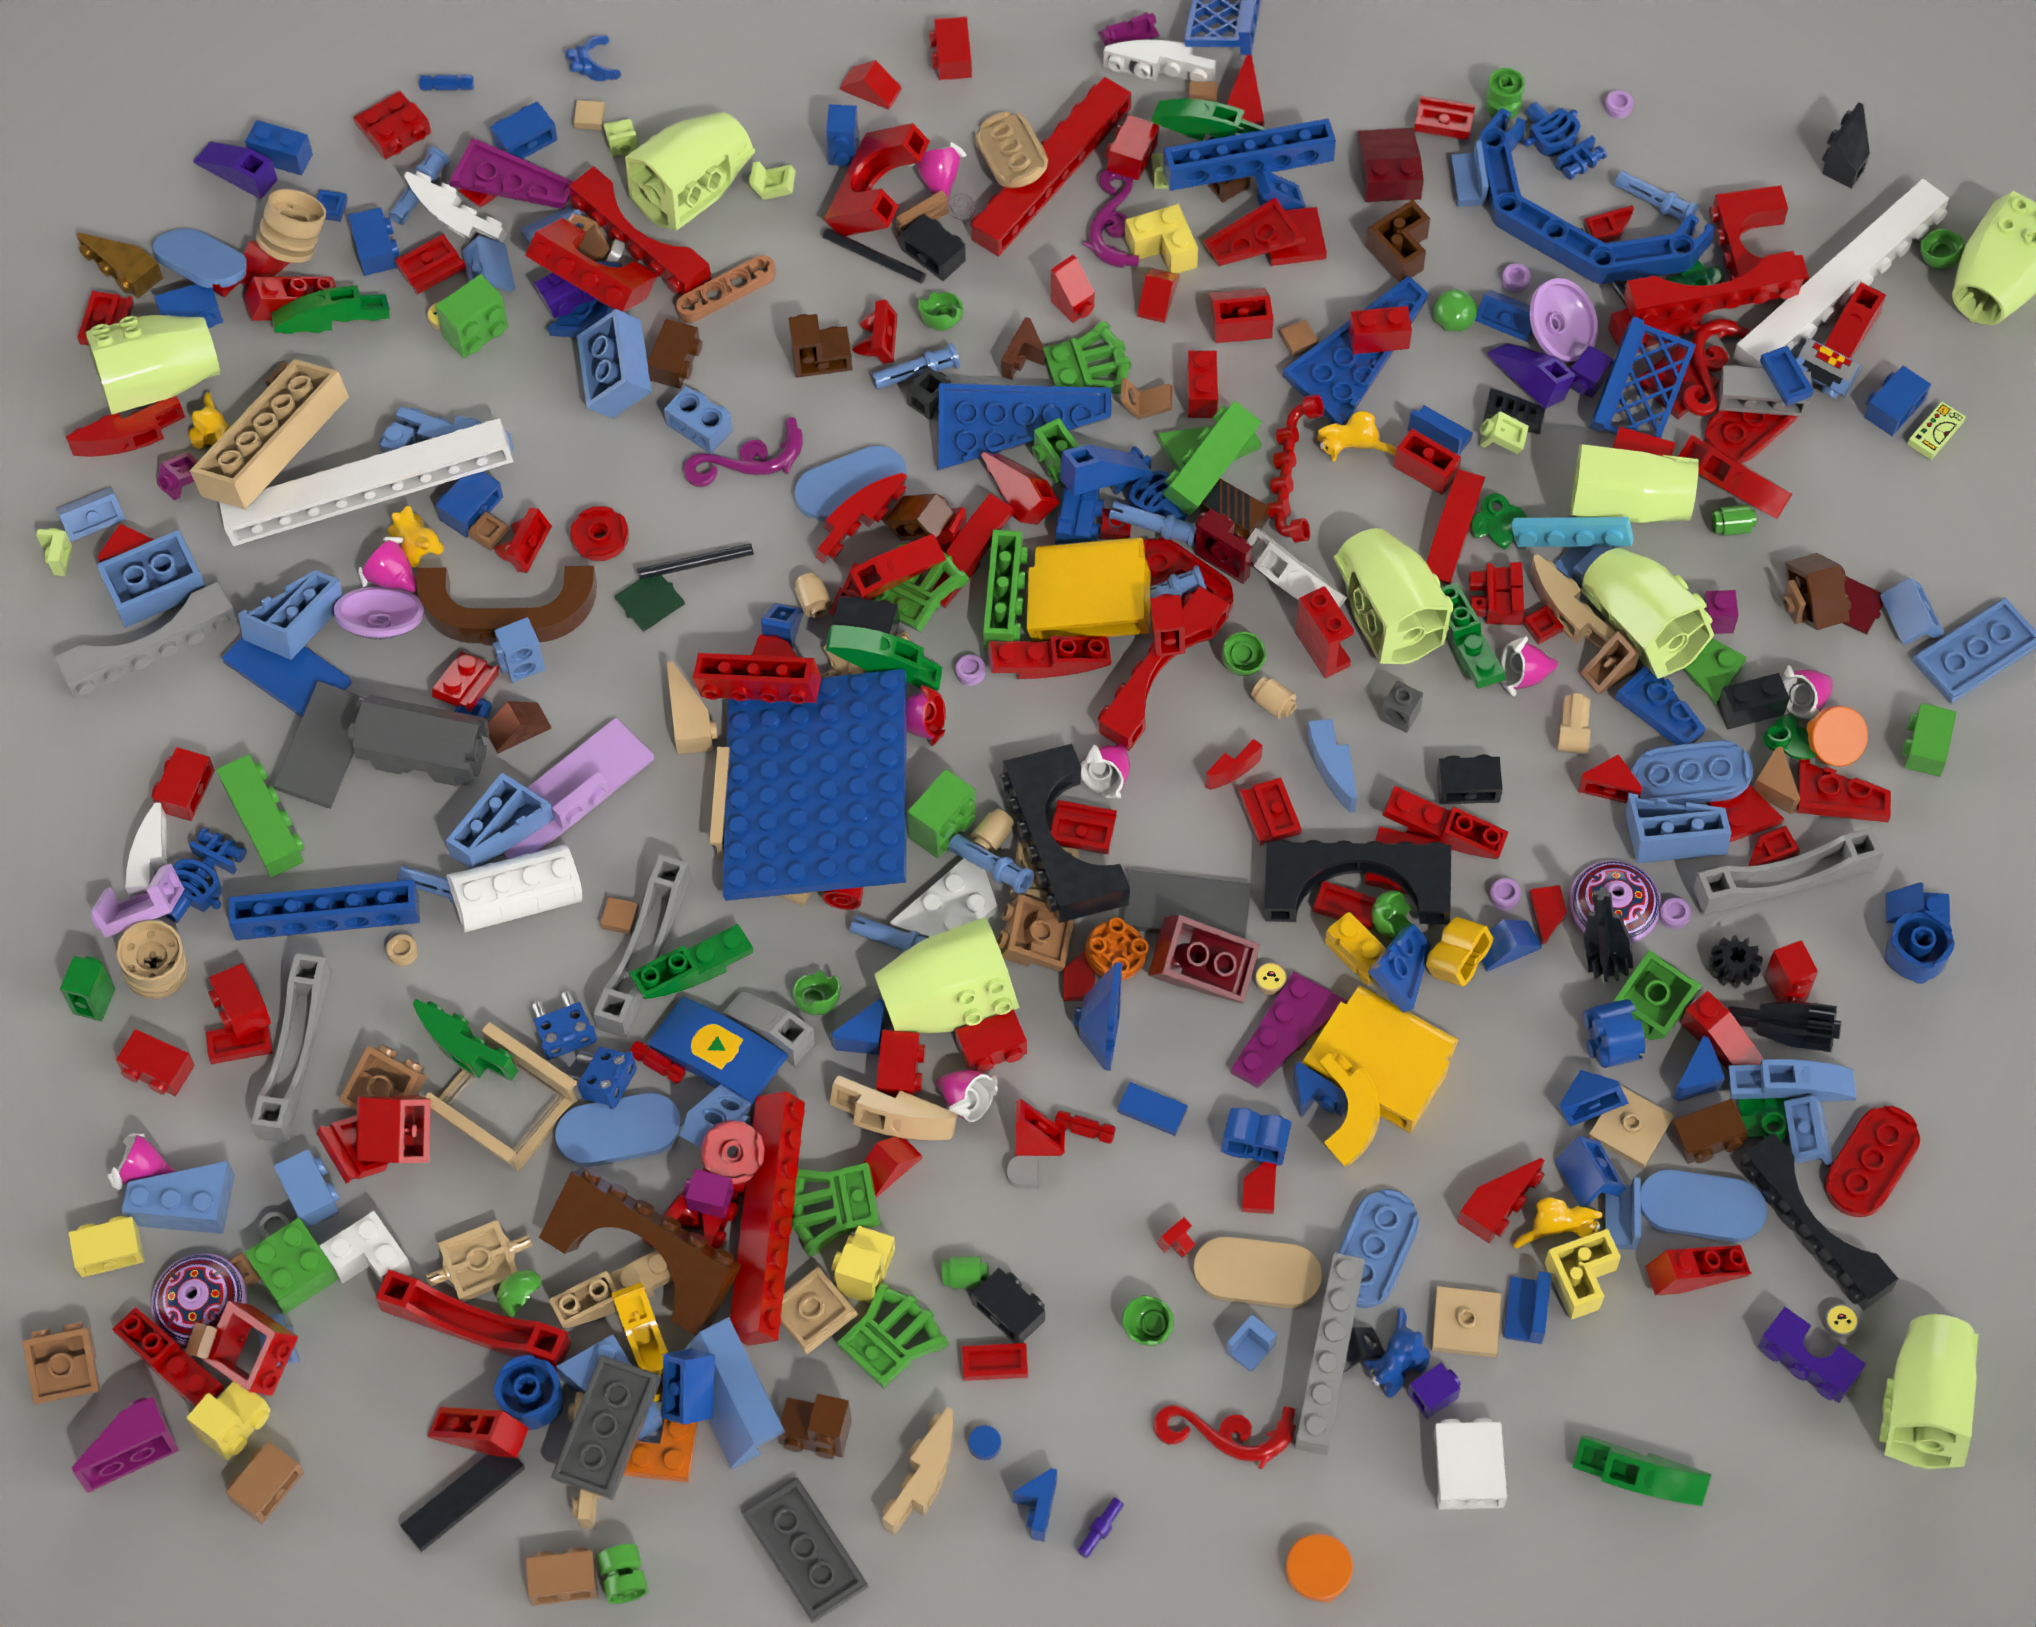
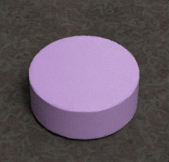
M1622 90L1610 92L1606 97L1604 105L1606 113L1613 118L1627 117L1632 111L1633 98L1629 93Z
M1510 264L1503 270L1502 285L1510 292H1522L1530 284L1531 273L1522 264Z
M972 654L962 656L955 666L956 677L965 685L971 686L980 683L985 677L984 661Z
M1498 879L1491 886L1489 898L1496 908L1511 910L1519 903L1521 889L1512 879Z
M1668 898L1661 905L1659 919L1669 929H1681L1689 922L1691 908L1681 898Z

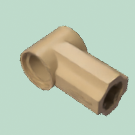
M1573 693L1564 697L1557 751L1588 754L1591 728L1588 727L1590 699L1585 697L1584 694Z

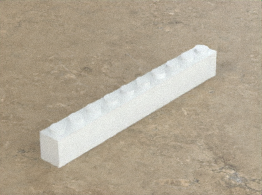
M1924 178L1809 279L1801 287L1799 295L1787 299L1736 345L1733 361L1743 367L1761 368L1763 366L1760 363V357L1764 353L1787 345L1792 354H1794L1804 339L1806 341L1808 338L1811 339L1822 323L1828 324L1835 316L1837 310L1841 306L1845 307L1861 282L1870 286L1878 273L1883 274L1888 270L1892 260L1897 256L1901 258L1905 255L1912 242L1915 240L1920 241L1927 234L1931 225L1934 223L1937 225L1945 218L1947 214L1945 209L1949 198Z
M499 418L265 488L246 510L221 502L219 504L224 529L233 546L514 461L506 431Z

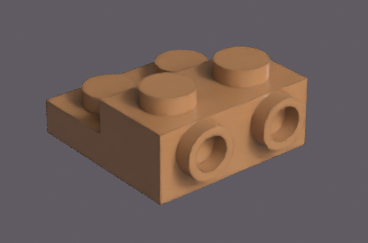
M1021 894L1011 903L1008 902L1002 913V920L1007 921L1005 930L1000 931L997 938L1003 959L1027 967L1034 963L1061 972L1066 964L1074 919L1059 923L1055 912H1049L1047 903Z
M380 1044L379 1048L367 1045L339 1102L357 1111L358 1097L418 1095L428 1075L421 1072L423 1068L421 1064L406 1058L405 1062L395 1058L397 1051L386 1045Z
M82 1322L62 1326V1333L51 1335L49 1328L30 1332L31 1339L22 1341L34 1405L101 1391L91 1327L83 1328Z

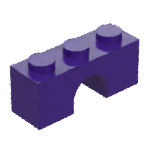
M1784 1306L1763 1334L1758 1347L1762 1349L1764 1355L1770 1360L1780 1361L1787 1366L1794 1377L1801 1381L1806 1380L1815 1386L1821 1396L1840 1403L1861 1375L1866 1363L1840 1345L1828 1357L1818 1358L1811 1355L1804 1346V1339L1812 1325Z

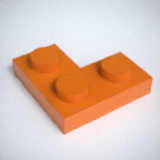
M664 1419L661 1443L637 1441L624 1476L689 1483L698 1422L683 1425Z

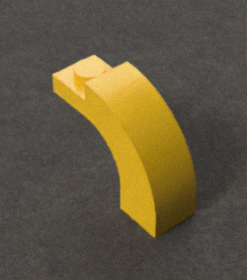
M1328 1053L1319 1062L1343 1088L1348 1100V1113L1343 1125L1324 1144L1346 1167L1354 1163L1367 1150L1374 1139L1380 1118V1102L1375 1084L1365 1068H1359L1352 1074L1350 1070L1353 1066L1341 1053L1338 1056L1335 1053Z
M642 1282L613 1292L611 1295L637 1367L662 1377L653 1402L662 1400L663 1355L668 1353L656 1323Z

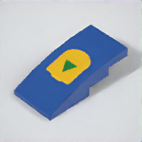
M684 996L647 1043L650 1048L655 1049L685 1067L686 1071L702 1077L707 1085L714 1088L723 1085L751 1102L752 1105L756 1101V1097L761 1094L788 1057L786 1052L756 1033Z

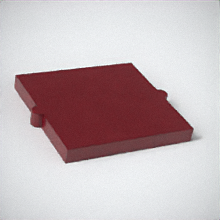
M1846 576L1844 588L1845 594L1848 595L1851 602V610L1849 611L1850 621L1842 624L1867 635L1875 619H1879L1881 616L1880 610L1883 602L1880 595L1882 593Z

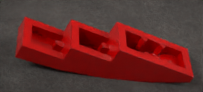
M1461 469L1456 471L1426 561L1431 572L1438 576L1440 582L1450 585L1452 583L1457 563L1477 508L1485 476Z
M990 493L945 552V554L952 557L953 563L960 571H964L969 579L980 567L982 557L991 548L993 530L1002 529L1014 514V508ZM943 572L932 591L950 578L946 572ZM962 588L955 589L941 600L940 606L946 608Z

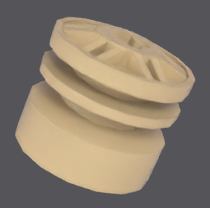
M293 189L273 191L268 197L264 209V218L260 222V228L256 235V242L264 252L278 260L289 263L309 261L314 255L315 246L318 243V235L324 225L326 209L316 198L304 192Z
M147 920L134 924L124 932L118 942L117 957L125 982L130 989L139 996L149 999L168 997L179 990L187 979L189 966L181 938L174 928L162 921ZM158 962L156 968H152L153 963Z

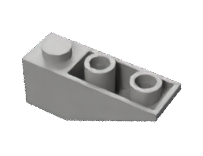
M742 991L723 1011V1015L737 1022L786 1052L788 1055L786 1061L794 1067L814 1046V1028L789 1010Z

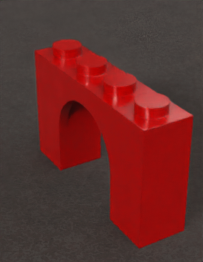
M914 123L866 133L824 220L836 232L844 236L889 228L899 206L882 188L871 189L890 170L920 163L930 140Z
M1782 185L1715 195L1713 206L1709 207V217L1711 223H1715L1717 228L1716 242L1718 246H1722L1724 252L1722 255L1723 266L1725 269H1729V281L1746 274L1763 259L1750 253L1743 246L1740 236L1751 229L1784 224L1788 205ZM1795 255L1803 276L1802 287L1809 280V275L1803 255Z
M563 218L535 232L525 254L527 258L614 310L617 309L625 312L646 300L658 276L635 261L624 267L614 268L602 265L586 257L578 250L586 232Z

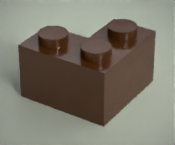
M1412 199L1368 227L1366 247L1399 283L1408 276L1414 277L1424 269L1426 250L1419 243L1428 238L1430 217Z
M800 314L796 317H789L796 378L853 370L847 326H831L820 330L817 314Z
M1819 553L1784 562L1787 580H1795L1806 602L1804 608L1805 624L1815 630H1820L1850 621L1849 611L1851 610V602L1848 595L1845 594L1844 583L1846 582V574L1840 564Z
M818 1393L815 1403L787 1397L781 1418L785 1433L778 1436L779 1444L793 1452H802V1449L814 1451L817 1456L825 1459H833L834 1456L843 1458L852 1422L849 1400Z

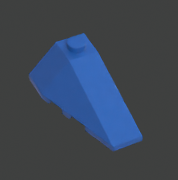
M1116 962L1083 998L1082 1007H1076L1074 1025L1079 1026L1080 1040L1102 1068L1107 1071H1111L1120 1019L1122 963Z

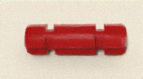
M639 1040L633 1043L629 1051L632 1052L635 1060L639 1062L642 1060L645 1066L662 1076L667 1075V1079L675 1084H679L685 1077V1067L678 1063L673 1064L670 1058L653 1048L648 1049V1045Z
M1062 1110L1057 1112L1054 1123L1064 1131L1068 1128L1071 1129V1133L1091 1139L1098 1137L1101 1142L1112 1143L1116 1133L1115 1126L1106 1123L1099 1125L1100 1121L1076 1114L1072 1117L1070 1116L1071 1113Z

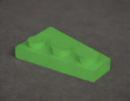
M1206 427L1157 433L1158 442L1177 471H1180L1185 465L1181 462V459L1190 448L1196 450L1200 445L1197 438ZM1255 432L1234 460L1261 449V441Z
M1712 638L1698 657L1683 670L1691 678L1690 680L1697 687H1700L1717 706L1722 687L1731 685L1745 664L1747 657Z

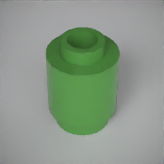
M1748 504L1719 507V510L1712 511L1714 534H1721L1722 536L1748 534L1752 532V527L1757 525L1755 510H1750Z
M981 1256L950 1257V1260L942 1261L943 1286H951L952 1289L978 1288L989 1277L988 1262H982Z

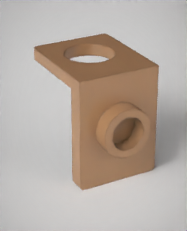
M575 213L567 219L572 224H583L580 228L586 232L580 244L583 255L593 261H600L610 251L597 221Z
M1127 378L1122 379L1121 403L1137 419L1172 410L1173 386L1170 383L1139 391ZM1128 390L1131 392L1133 403L1130 402Z
M1795 580L1788 581L1782 601L1786 612L1790 613L1794 623L1798 624L1805 621L1804 608L1806 602Z

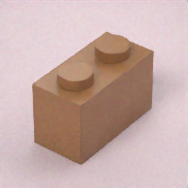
M269 1441L263 1448L259 1447L254 1451L249 1459L250 1464L242 1474L238 1473L232 1478L226 1492L234 1505L260 1524L264 1523L304 1473L297 1461Z
M575 1547L568 1549L567 1553L563 1554L542 1551L535 1553L534 1557L526 1558L528 1596L532 1606L598 1598L596 1560L592 1550L587 1551L586 1548Z

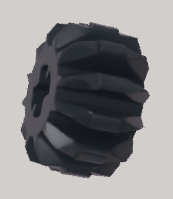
M1735 934L1732 936L1731 942L1723 937L1719 942V946H1713L1709 967L1715 968L1712 973L1713 978L1723 977V986L1728 984V981L1733 982L1735 989L1740 986L1741 982L1748 986L1752 983L1753 978L1759 976L1761 972L1759 966L1762 965L1763 956L1757 955L1759 952L1758 945L1749 946V937L1741 942Z

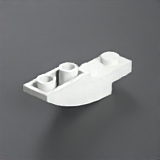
M1165 40L1120 42L1105 46L1104 68L1154 81L1157 80L1160 72L1170 77H1179L1191 81L1214 82L1216 60L1192 55L1193 47H1185L1184 43Z
M406 171L404 177L418 199L447 228L470 242L474 240L477 233L492 240L504 242L507 233L501 228L502 223L488 216L484 220L476 216L477 211L468 206L462 205L459 208L462 200L456 194L457 190L445 183H441L440 186L431 183L432 178L421 172L416 171L414 175Z
M1255 528L1247 539L1252 546L1251 562L1254 564V567L1298 601L1300 597L1323 586L1328 589L1339 607L1347 599L1337 588L1307 564L1300 562L1261 529Z

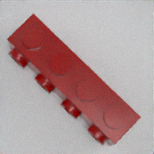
M698 653L692 677L700 696L710 700L727 698L737 701L762 700L768 703L787 701L795 704H804L805 702L816 703L822 678L814 658Z

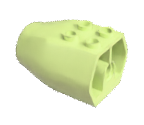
M717 112L674 123L652 136L646 143L625 157L629 196L644 215L655 225L677 231L724 194L739 171L755 153V149L752 147L750 138L741 124L725 112Z
M2015 191L1994 201L1968 240L1959 262L1952 298L1958 310L1969 318L1972 323L1996 325L2036 294V202Z
M149 315L137 318L129 316L121 319L120 323L109 326L107 324H99L94 326L91 331L85 332L111 414L169 399L208 377L220 374L217 355L204 317Z
M1581 444L1578 449L1574 473L1570 515H1576V517H1629L1631 523L1690 521L1695 503L1699 459L1668 455L1659 456L1646 452Z
M1368 529L1348 539L1339 549L1337 555H1334L1333 559L1343 576L1354 618L1379 663L1408 664L1419 660L1444 645L1446 634L1449 630L1450 615L1453 612V604L1448 595L1445 596L1442 591L1438 576L1431 572L1423 558L1384 529Z
M1614 548L1600 555L1590 565L1583 577L1581 593L1603 614L1616 632L1621 631L1640 652L1638 659L1657 679L1686 668L1698 657L1714 636L1710 626L1713 621L1704 610L1707 607L1704 600L1697 593L1692 595L1687 590L1688 585L1678 574L1673 576L1665 567L1647 557L1635 554L1624 548Z
M986 917L917 943L874 974L895 1031L916 1033L952 1032L968 1025H977L984 1019L998 1014L1004 1015L1012 1009L1019 1008L1006 964Z
M1940 1314L1923 1315L1910 1322L1896 1363L1894 1378H1887L1882 1409L1884 1413L1883 1422L1881 1423L1879 1442L1885 1443L1884 1455L1912 1466L1927 1469L1965 1466L1972 1435L1978 1334H1975L1974 1329L1967 1322L1956 1317Z

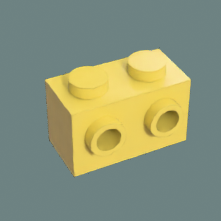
M117 1216L110 1219L108 1223L100 1225L85 1224L78 1227L77 1230L69 1232L74 1267L81 1278L145 1262L139 1228L132 1217Z

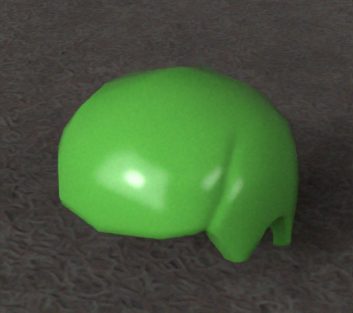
M1937 229L1928 233L1921 241L1922 258L1932 268L1944 270L1954 267L1960 262L1964 250V243L1960 234H1956L1951 230Z
M1458 289L1449 290L1440 295L1432 307V319L1434 322H1439L1445 331L1462 332L1470 328L1474 323L1478 312L1477 304L1466 292Z
M931 292L926 301L923 299L919 300L918 310L920 317L926 326L931 329L946 331L954 327L962 319L964 313L963 304L955 294L949 292L936 294Z
M1247 631L1230 635L1222 646L1221 656L1224 666L1229 672L1238 676H1250L1261 669L1266 660L1263 642L1256 634Z
M1391 890L1381 894L1375 900L1371 920L1373 927L1381 935L1395 939L1405 926L1412 924L1407 920V913L1412 910V907L1405 901L1404 894Z
M818 971L813 975H804L796 980L792 990V997L797 1007L804 1013L822 1016L835 1008L840 998L841 985L836 975L829 978L822 971Z
M532 1270L516 1271L500 1284L497 1292V1301L507 1317L513 1318L515 1313L530 1299V1294L537 1288H540L542 1278L537 1272Z
M1142 1295L1131 1300L1124 1309L1122 1325L1127 1335L1135 1342L1146 1346H1156L1167 1341L1173 1332L1174 1315L1169 1305L1162 1300Z

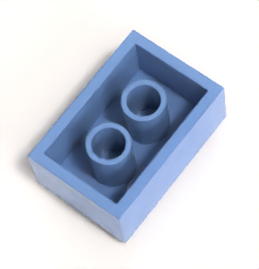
M615 309L577 335L588 409L613 419L652 392L640 319Z
M180 530L97 564L102 580L125 628L185 603L191 593L205 588L202 576Z

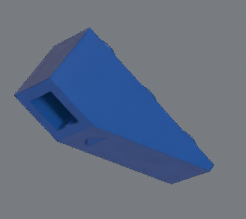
M1090 444L1062 451L1060 480L1073 496L1151 475V470L1137 454Z

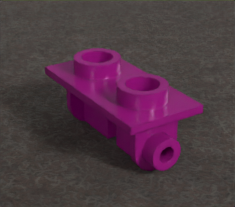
M1144 12L1143 15L1132 18L1128 22L1123 21L1111 26L1106 25V29L1098 32L1105 46L1134 40H1151L1159 37V33L1154 26L1156 17L1154 13L1149 14L1148 12Z

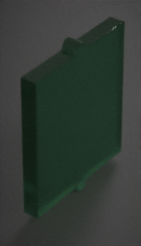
M662 575L638 580L614 596L615 600L625 610L626 617L632 618L643 632L685 605V601L673 589V583H668Z

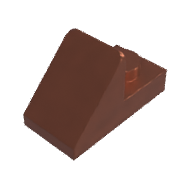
M1026 316L1001 359V376L1012 380L1017 370H1022L1026 359L1040 365L1045 364L1043 345L1031 318Z

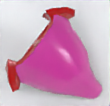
M921 685L920 689L922 692L907 698V732L930 739L929 744L934 746L944 736L946 730H943L946 719L945 703L938 691Z

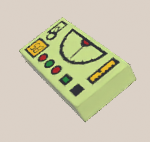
M1941 402L1911 436L1907 445L1932 460L1964 423L1966 416L1946 403Z

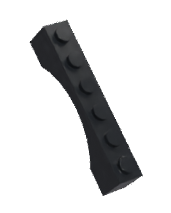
M1774 1132L1744 1152L1740 1162L1744 1176L1750 1182L1754 1181L1762 1190L1761 1193L1765 1201L1779 1210L1786 1226L1793 1231L1795 1230L1801 1236L1808 1252L1812 1255H1817L1823 1262L1826 1273L1832 1279L1839 1281L1845 1288L1844 1291L1847 1298L1853 1304H1858L1864 1311L1894 1289L1899 1278L1878 1254L1861 1250L1842 1241L1829 1232L1815 1218L1798 1188L1794 1155Z

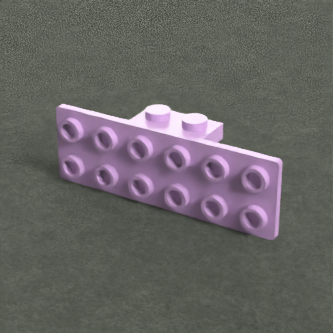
M613 719L527 787L551 803L554 820L502 855L506 859H510L527 853L541 851L654 761V754L619 719Z

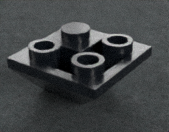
M1858 102L1853 111L1847 110L1841 120V128L1832 131L1827 140L1829 147L1822 158V161L1825 162L1822 174L1851 189L1864 172L1870 155L1864 104Z

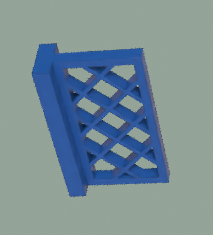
M1192 0L1184 40L1185 47H1240L1241 55H1252L1261 0H1240L1233 5L1228 2L1229 0H1213L1205 5L1200 2L1202 0ZM1219 6L1224 8V10L1218 13L1213 11V9ZM1204 14L1209 17L1202 22L1197 19ZM1231 14L1237 17L1230 22L1224 19ZM1215 23L1221 25V27L1215 30H1212L1210 28V26L1214 25ZM1201 31L1206 34L1203 37H1193ZM1230 31L1235 37H1222L1221 35Z
M1633 316L1626 327L1589 428L1598 432L1603 430L1617 435L1619 428L1610 424L1615 414L1624 411L1630 423V426L1625 428L1639 432L1637 427L1651 421L1656 432L1655 437L1661 438L1696 344L1643 324L1644 320ZM1644 334L1656 337L1660 347L1646 352L1642 344ZM1674 345L1687 349L1684 359L1673 363L1667 348ZM1638 350H1640L1642 355L1636 357ZM1662 351L1668 366L1655 371L1649 356ZM1644 359L1650 373L1636 378L1632 365L1634 362ZM1681 365V367H1680V369H1679V372H1678L1677 369H1676V366ZM1670 369L1675 378V383L1663 389L1657 375ZM1628 376H1630L1632 381L1626 383ZM1652 377L1658 392L1645 397L1639 382ZM1634 385L1640 399L1627 405L1622 395L1623 389ZM1669 391H1671L1670 396H1669V399H1668L1666 393L1669 392ZM1661 395L1665 409L1663 412L1653 415L1647 401ZM1618 402H1620L1622 407L1616 409ZM1642 403L1649 418L1635 423L1629 408ZM1661 417V420L1658 425L1656 419Z

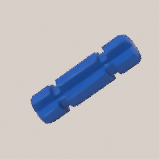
M421 75L419 87L423 91H432V88H435V90H458V88H461V90H472L474 79L472 75H461V77H458V75H435L434 77L431 75Z

